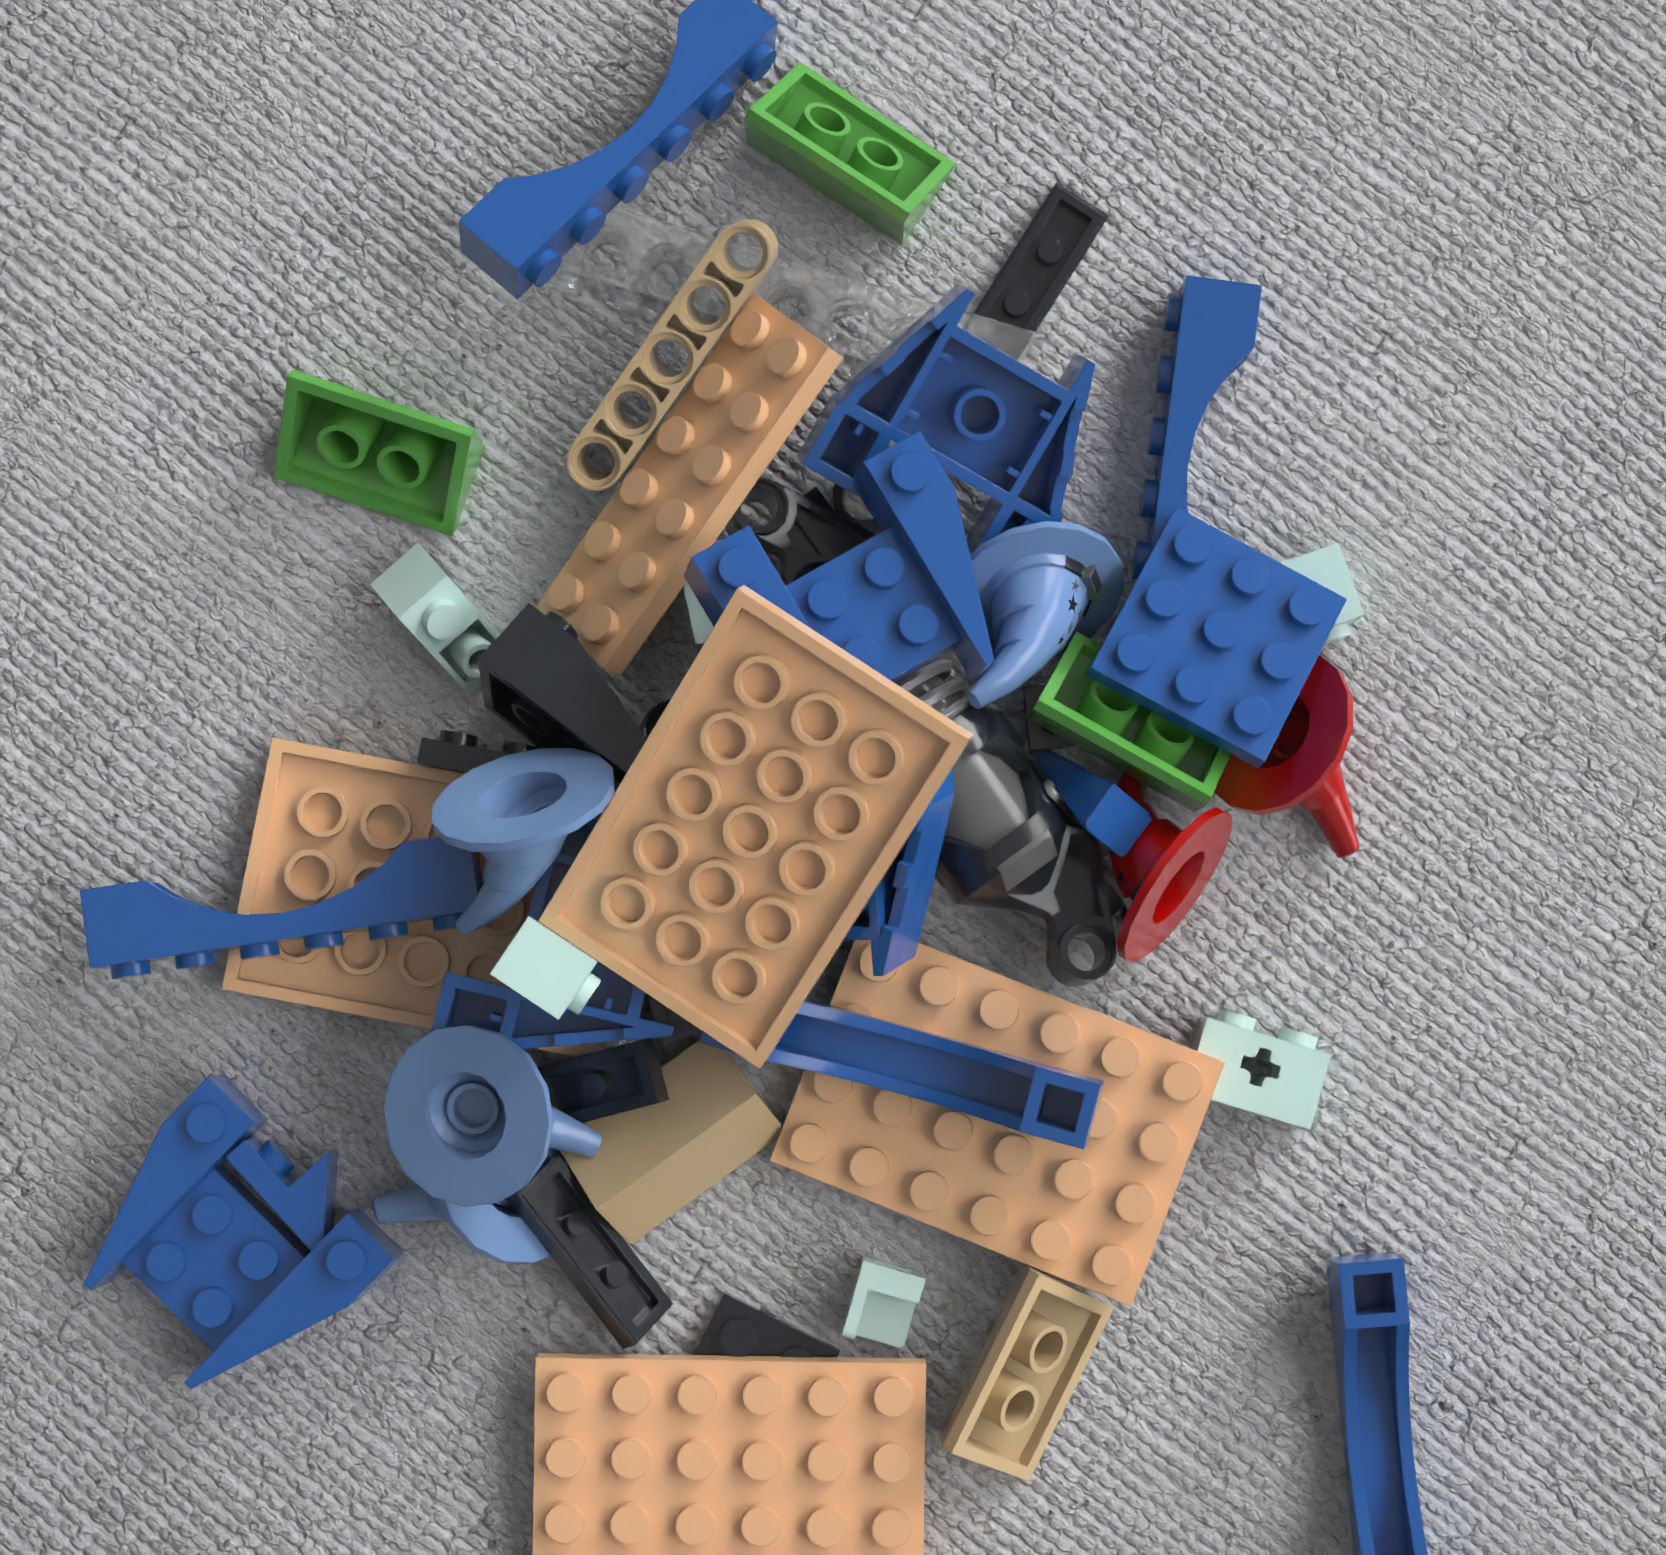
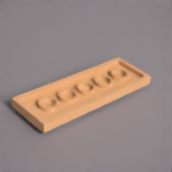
M753 293L536 605V608L544 615L551 611L563 617L576 630L578 634L577 640L580 641L588 655L603 669L620 677L687 582L684 578V573L691 557L713 545L840 364L843 357L767 301Z

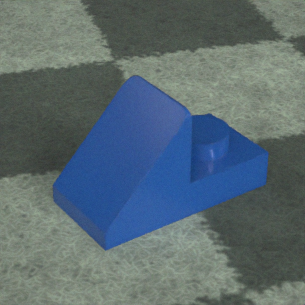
M257 1137L245 1139L225 1157L310 1251L334 1228L338 1152L336 1149L325 1153L297 1180L289 1173L295 1168L293 1161L271 1139H268L264 1144Z

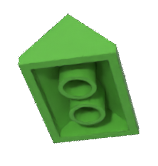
M801 62L748 109L744 117L746 143L901 245H903L956 165L955 162Z
M292 369L287 376L274 478L453 536L485 445L474 429Z
M1076 631L1027 718L1191 811L1196 812L1205 807L1214 793L1231 754L1086 676L1101 645Z

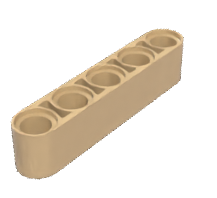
M743 219L726 227L714 240L572 443L567 454V469L571 478L579 486L587 490L600 491L611 487L630 469L774 265L778 256V241L775 233L767 224L757 219ZM737 233H748L760 242L762 258L757 266L753 268L743 267L733 259L730 245ZM710 286L717 289L722 295L725 307L721 318L716 320L707 319L696 311L694 295L699 287ZM674 339L684 346L688 355L687 365L684 370L671 371L660 363L657 351L661 340ZM637 391L648 399L651 406V415L648 421L635 422L624 414L622 409L624 392ZM601 443L612 451L615 461L611 472H598L589 465L586 458L588 444Z

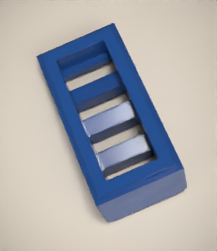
M1048 749L1047 751L1041 750L1035 761L1040 766L1042 772L1048 780L1054 783L1055 789L1059 792L1063 801L1081 826L1113 853H1116L1118 856H1125L1152 820L1149 817L1150 813L1114 783Z

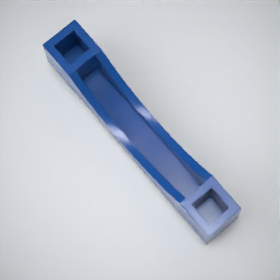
M694 0L679 14L677 44L669 72L653 102L631 128L602 150L572 165L538 175L503 179L459 220L461 252L517 300L533 284L536 287L546 284L559 269L562 257L577 242L580 245L590 242L603 227L606 215L619 202L622 201L627 204L633 201L646 186L649 174L661 162L665 160L670 163L676 160L689 145L692 133L707 119L710 122L719 119L731 105L735 92L749 79L752 82H756L768 72L777 56V52L774 49L778 22L752 0Z
M1186 275L1179 289V294L1168 293L1163 331L1174 332L1171 356L1160 355L1155 393H1163L1166 396L1163 418L1153 417L1150 426L1147 454L1158 456L1155 480L1145 479L1142 488L1139 516L1150 518L1147 542H1136L1132 564V579L1136 580L1174 509L1178 507L1189 513L1187 506L1188 463L1195 432L1209 401L1222 383L1247 360L1254 349L1262 285Z
M438 836L405 841L382 866L352 888L318 904L283 913L243 915L222 912L185 899L160 883L145 880L80 890L90 968H110L112 979H122L151 974L150 962L175 958L176 970L214 965L216 964L214 952L239 949L241 960L280 955L278 943L304 939L305 950L344 945L343 933L368 929L370 941L408 935L407 923L432 920L434 931L456 929L455 922L482 888L483 879L479 852H471L447 845Z
M807 998L767 1059L769 1062L818 1072L930 1102L1022 1133L1083 1150L1088 1144L1104 1080ZM702 1031L699 1043L732 1051Z
M1391 1252L1326 1257L1354 1555H1428L1417 1489L1409 1397L1410 1318L1404 1258Z

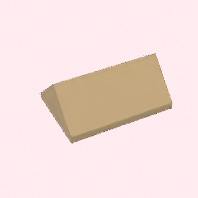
M700 1037L660 1065L669 1100L583 1122V1124L602 1134L600 1148L594 1157L559 1150L595 1209L630 1245L779 1138L783 1125L730 1052L699 1043Z
M1023 1263L939 1434L942 1448L951 1454L1030 1481L1114 1306L1047 1272Z

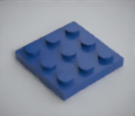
M1176 507L1163 528L1086 676L1259 769L1266 761L1347 599Z

